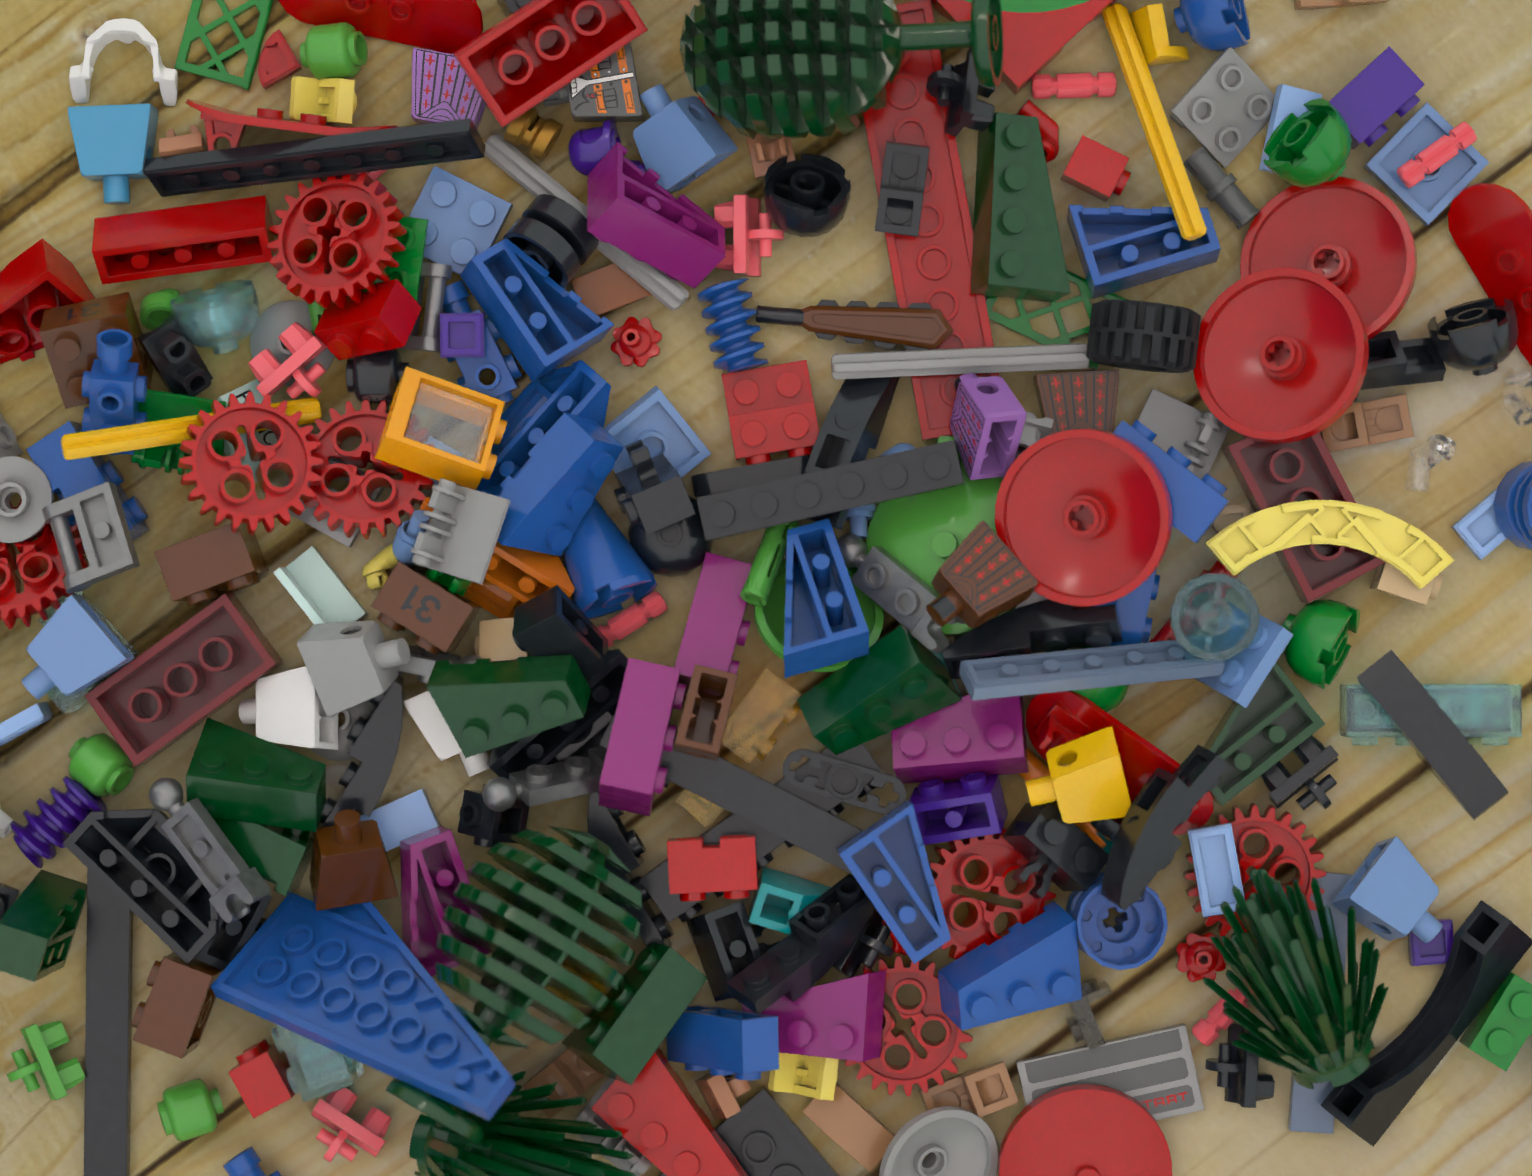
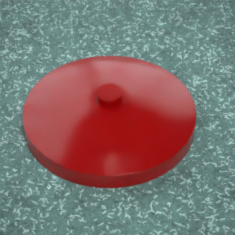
M1338 177L1333 181H1326L1311 187L1302 188L1292 185L1272 198L1260 210L1247 231L1241 250L1240 275L1242 279L1250 274L1266 269L1291 267L1311 271L1323 276L1342 290L1353 302L1364 322L1369 340L1394 321L1409 299L1417 271L1416 245L1405 217L1391 199L1369 184L1351 178Z
M1291 267L1258 271L1236 281L1217 297L1205 313L1200 324L1196 366L1193 369L1195 382L1208 409L1217 419L1236 433L1249 439L1266 443H1288L1303 440L1332 425L1345 413L1356 398L1363 384L1368 366L1369 347L1367 332L1361 315L1353 302L1342 290L1323 276L1311 271Z
M1078 428L1060 431L1033 443L1009 467L1001 482L995 505L997 536L1039 582L1034 591L1049 600L1070 606L1106 604L1137 589L1154 573L1162 561L1172 531L1173 516L1170 494L1154 462L1129 440L1117 434L1099 429Z
M1076 1084L1064 1086L1043 1094L1033 1100L1016 1116L1001 1144L998 1157V1176H1172V1160L1167 1141L1160 1126L1150 1112L1138 1101L1110 1087Z

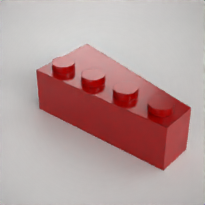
M660 1047L657 1048L632 1085L615 1079L591 1108L614 1130L622 1132V1137L666 1176H748L727 1144L722 1141L705 1112L691 1096L678 1073L673 1070Z

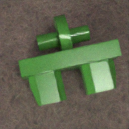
M61 1021L43 1024L39 1027L37 1024H32L20 1029L34 1062H29L23 1048L11 1053L18 1069L6 1074L9 1082L22 1078L28 1093L40 1088L34 1074L35 1071H39L51 1100L56 1101L67 1096L66 1090L74 1087L86 1078L77 1057L55 1066L49 1050L69 1042L68 1035Z

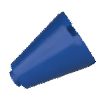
M594 498L591 507L587 510L572 536L571 542L563 552L567 573L575 587L572 601L589 620L615 613L623 609L621 603L628 600L632 595L635 602L652 592L657 586L654 574L597 499Z

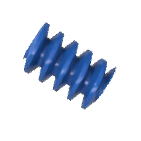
M749 278L715 284L697 295L698 301L712 303L701 311L702 318L716 320L705 328L706 335L720 337L709 345L710 352L724 354L713 362L714 369L727 370L728 373L769 364L768 359L755 358L754 356L756 352L765 346L764 342L751 341L750 339L751 336L761 330L759 325H751L746 322L747 319L757 313L756 309L746 308L742 305V303L753 297L752 292L741 291L738 288Z

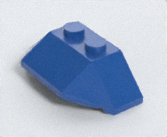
M582 359L573 362L572 366L557 368L535 382L531 381L501 415V419L506 420L507 425L500 444H493L491 453L497 455L496 464L490 479L482 478L476 490L499 496L504 491L500 484L508 475L514 479L531 461L532 458L528 455L529 451L564 412L593 419L604 428L611 385Z

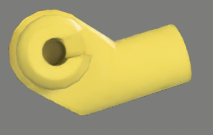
M392 544L381 550L363 567L362 577L366 578V584L370 590L381 589L389 578L387 571L394 568L398 563L392 551Z

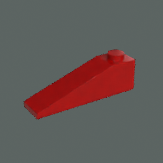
M43 238L13 259L0 272V364L20 357L22 362L35 357V351L45 348L40 335L44 310L95 299L72 262Z

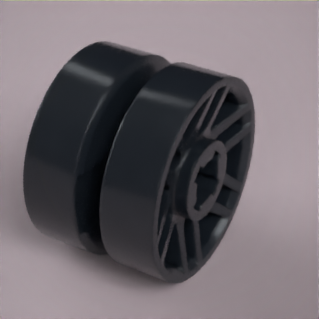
M548 194L536 196L523 212L522 218L517 219L503 237V239H509L550 272L548 276L563 288L567 286L579 271L580 265H583L599 245V240L593 234L587 232L586 217L566 201Z

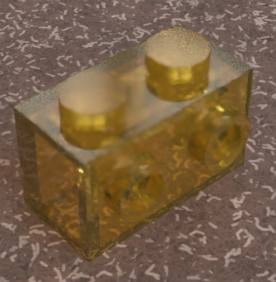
M766 667L728 719L722 745L748 764H751L755 757L763 761L778 741L771 735L780 722L789 726L801 708L796 700L801 695V692Z

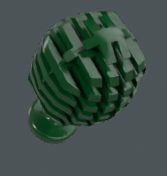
M700 0L699 6L694 4L689 16L685 14L680 38V55L684 71L695 93H699L709 110L721 119L722 116L728 119L740 134L752 139L755 138L757 133L766 139H781L782 135L793 139L806 138L809 132L817 137L832 136L836 125L844 135L855 130L861 123L855 114L863 113V111L865 113L871 107L874 110L886 107L887 91L884 87L888 81L891 84L896 73L898 74L905 51L972 48L976 76L980 84L988 88L999 87L1003 73L1004 33L1001 0H972L971 20L918 24H903L893 0Z
M548 826L569 839V843L574 845L572 847L556 838L546 836L541 832L531 829L510 835L513 840L547 860L546 863L529 853L499 842L487 851V854L493 860L526 881V883L512 874L497 869L485 862L476 861L470 867L468 873L514 906L508 905L499 898L464 882H459L453 895L476 913L503 929L504 932L493 928L470 914H466L462 910L448 905L446 907L442 920L463 936L492 953L491 957L486 956L475 948L447 934L438 933L436 948L482 977L479 984L460 972L435 962L437 980L475 1003L473 1013L455 1003L453 1004L488 1047L493 1042L497 1045L529 1048L502 1030L510 1024L552 1045L567 1038L525 1011L529 1006L577 1030H581L591 1022L582 1012L545 990L544 987L546 985L596 1011H602L610 1000L604 994L560 965L568 966L579 974L613 990L619 989L624 977L605 961L578 945V942L619 964L622 963L625 966H630L635 955L634 950L598 924L628 938L639 939L641 923L624 909L603 896L615 902L618 901L624 906L642 910L641 891L604 868V863H607L614 869L631 873L607 844L588 832ZM396 1078L390 1082L385 1090L478 1145L484 1137V1128L460 1113L456 1105Z

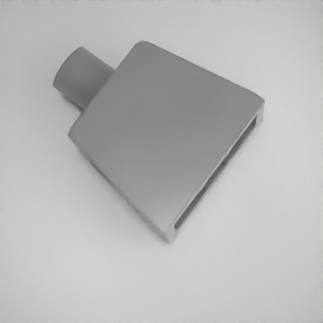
M373 620L315 624L296 642L327 717L385 692L398 677L396 666L407 664L410 661V649L406 640L399 638L386 641L379 624Z

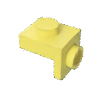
M294 76L291 81L290 119L300 121V114L304 113L327 116L326 124H352V116L357 106V96L354 91L355 80L342 78L318 80L317 78Z
M779 1052V1070L770 1071L768 1089L775 1092L795 1093L819 1100L833 1101L838 1078L839 1059Z

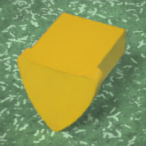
M1163 3L1146 5L1129 14L1148 66L1190 60L1188 47L1169 45Z

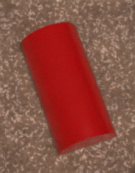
M531 0L462 46L453 55L485 105L503 128L648 31L630 0Z

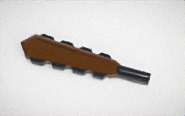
M821 300L817 306H809L804 309L759 305L756 309V323L802 326L806 330L814 332L818 339L832 341L838 335L843 336L847 343L862 345L866 340H872L876 347L893 349L897 344L904 345L907 351L937 349L954 331L940 309H933L929 303H911L908 308H900L896 302H880L876 307H869L865 301H850L843 307L839 306L835 300Z

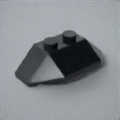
M620 649L609 650L608 669L586 680L591 689V694L583 718L494 748L487 762L488 766L499 777L509 780V773L526 770L530 765L560 763L572 756L588 757V749L601 747L599 743L617 710L628 658Z
M156 808L90 812L63 844L187 965L190 964L219 932V914L209 901L212 897L161 828L169 817L163 811Z

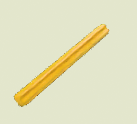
M1120 3L1113 4L1103 12L1102 17L1180 234L1183 239L1188 241L1196 240L1206 234V225L1127 7Z
M311 397L287 401L286 415L290 417L298 411L302 412L297 425L315 423L317 418H321V408L317 398ZM282 402L271 403V407L277 408ZM197 415L65 434L61 438V449L66 460L171 445L181 443L184 440L195 441L186 433L189 424L202 426L197 419ZM243 427L237 428L239 434L245 433ZM263 428V429H258V430H256V431L269 430V429Z

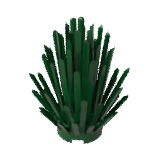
M1254 869L1250 872V877L1257 893H1251L1249 899L1245 902L1241 891L1235 885L1232 888L1233 895L1237 901L1235 910L1247 933L1229 904L1224 901L1220 908L1234 933L1230 939L1223 935L1221 938L1222 943L1218 937L1210 936V939L1233 969V971H1226L1227 978L1271 1023L1275 1030L1273 1031L1212 979L1204 977L1203 981L1226 1001L1223 1004L1222 1013L1257 1037L1255 1038L1247 1033H1239L1238 1036L1243 1041L1236 1040L1231 1042L1234 1046L1290 1070L1295 1081L1305 1088L1314 1089L1312 1083L1331 1081L1333 1087L1341 1086L1352 1081L1370 1065L1368 1056L1371 1049H1375L1371 1034L1389 988H1384V983L1377 986L1370 1006L1380 957L1379 950H1374L1375 938L1370 942L1366 938L1362 943L1358 980L1356 911L1353 906H1349L1347 912L1348 984H1346L1330 907L1328 908V905L1324 906L1317 879L1315 877L1312 878L1311 888L1323 939L1320 940L1316 933L1307 899L1301 892L1297 877L1293 882V887L1290 885L1285 886V893L1279 880L1276 882L1275 878L1269 876L1268 872L1264 869Z
M526 1071L511 1075L513 1081L517 1082L523 1079ZM557 1082L520 1091L521 1085H515V1088L490 1120L456 1106L460 1113L484 1128V1137L479 1145L423 1114H420L416 1121L410 1141L409 1158L417 1160L419 1172L416 1171L414 1173L416 1176H636L632 1172L618 1169L615 1166H611L612 1164L591 1158L592 1154H599L628 1160L634 1157L633 1154L608 1149L602 1144L567 1139L564 1134L571 1133L618 1138L623 1135L622 1132L597 1128V1124L586 1121L519 1116L517 1112L582 1105L587 1101L585 1097L550 1100V1098L544 1097L553 1093Z

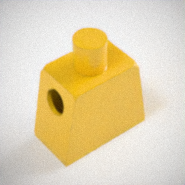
M1112 726L1049 749L1046 757L1050 775L1025 781L1031 807L1057 801L1062 821L1067 824L1124 818L1131 806Z

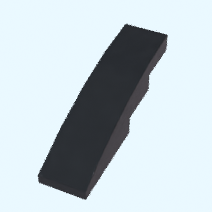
M1392 650L1357 676L1358 682L1384 710L1390 722L1416 750L1417 756L1473 820H1476L1508 794V790L1474 747Z

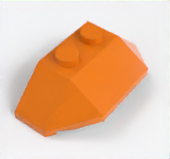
M431 497L425 498L419 510L433 512V508L428 507ZM497 541L483 584L472 582L470 588L463 596L502 619L513 618L514 608L556 585L569 598H571L575 591V587L559 556L505 546Z

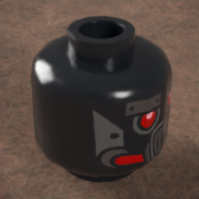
M397 349L349 358L346 364L347 390L349 393H354L360 403L363 401H369V403L386 401V403H391L405 367H410V363L401 361V356Z

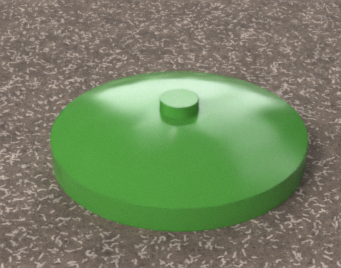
M960 463L964 485L880 502L868 527V538H866L865 543L867 554L873 546L883 547L937 592L932 585L937 571L973 529L984 520L996 533L995 505L1003 480L1001 477L970 480L964 464ZM1015 607L1005 611L1004 613L1014 610ZM958 622L942 626L944 636L949 637L963 636L973 630L967 624H959Z

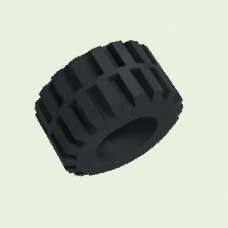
M1133 300L1099 301L1094 303L1091 309L1086 357L1097 364L1124 369L1164 373H1185L1191 371L1196 366L1201 315L1188 308Z

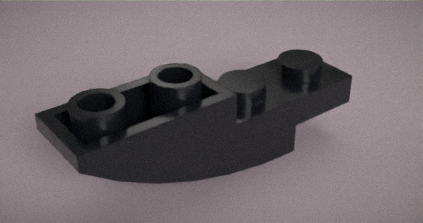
M1396 330L1380 332L1368 340V366L1360 390L1443 381L1446 367L1436 352L1430 337L1399 341Z
M900 377L845 379L823 422L805 472L809 473L866 459L869 448L876 450ZM848 510L808 519L817 522L829 518L832 527L842 530Z
M1047 599L1006 612L974 628L943 650V659L951 679H962L959 670L960 663L964 660L1065 651L1068 648L1083 646L1105 647L1110 643L1123 641L1122 626L1116 605L1075 610L1074 606Z
M398 676L385 692L370 699L369 702L375 705L374 709L367 719L359 716L346 738L352 741L348 754L360 762L357 765L351 761L338 781L344 788L334 801L330 797L326 799L319 828L334 826V816L342 810H353L355 808L370 817L379 801L393 768L402 730L404 683L401 676Z
M1197 745L1173 774L1158 767L1131 804L1111 847L1101 888V895L1105 899L1125 911L1131 904L1137 902L1143 896L1146 886L1155 875L1172 862L1175 852L1183 844L1172 834V831L1190 817L1192 808L1205 793L1216 787L1220 781L1221 774L1229 766L1218 754Z
M599 792L589 794L588 833L607 844L631 872L644 862L641 854L646 852L641 839L634 829L626 830L620 819L624 811L600 806ZM604 863V868L609 870V872L641 891L642 910H636L632 907L624 906L618 901L615 902L605 896L603 897L624 909L641 923L640 936L647 947L651 946L654 942L671 947L672 942L669 938L674 935L672 928L662 913L655 915L647 901L652 897L640 882L641 876L639 875L634 878L631 873L614 869L607 863Z
M849 873L789 919L788 924L791 933L726 982L729 995L759 1015L783 995L793 1002L796 1001L824 976L856 939L875 910V906L854 875Z

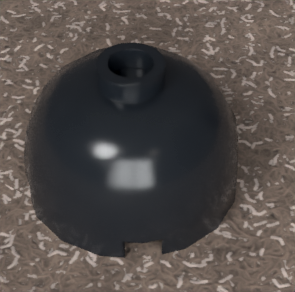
M805 153L801 154V160L787 162L788 156L779 158L770 165L764 177V202L767 214L779 229L800 237H816L830 232L840 223L850 200L851 183L850 180L848 181L845 178V169L839 163L825 156Z
M1484 298L1469 301L1445 310L1447 319L1440 321L1438 324L1434 316L1430 319L1427 327L1431 342L1440 358L1448 366L1461 371H1472V374L1475 376L1486 375L1498 369L1497 364L1511 354L1517 343L1519 326L1514 303L1510 299L1504 298L1505 306H1495L1493 298Z
M690 495L688 496L695 515L648 535L638 523L634 525L630 523L629 543L654 574L667 577L686 575L701 566L706 552H711L713 541L705 540L697 500Z

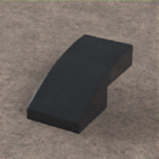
M886 141L875 231L918 237L930 146Z

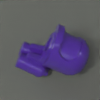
M614 118L604 120L603 126L586 130L580 129L572 135L568 146L569 159L572 166L579 173L588 176L617 141L621 144ZM629 160L644 173L646 172L644 163L641 164L639 160Z

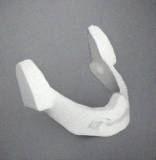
M119 18L106 21L87 38L82 64L70 67L69 83L72 97L76 103H87L90 95L93 66L103 48L115 40L127 44L138 41L147 48L153 58V81L159 82L163 103L168 106L176 105L178 93L177 70L166 68L163 65L157 40L136 20Z

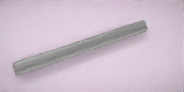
M495 134L486 140L484 155L534 197L540 194L558 197L576 208L587 219V207L516 147L505 141L504 137L500 134ZM599 240L597 249L668 309L675 311L687 300L689 296L688 291L674 279L667 276L665 272L646 262L634 259L629 253L608 242Z
M1085 343L840 353L832 355L831 373L834 379L841 380L1070 370L1087 368L1090 359L1086 357L1087 344Z

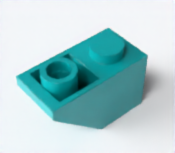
M763 867L758 880V890H755L750 905L749 922L790 934L788 920L831 887Z

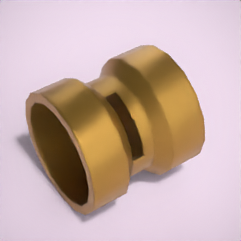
M533 107L510 122L504 135V140L514 146L522 145L526 147L532 157L542 162L556 143L563 124L553 118H542L538 115L537 109Z

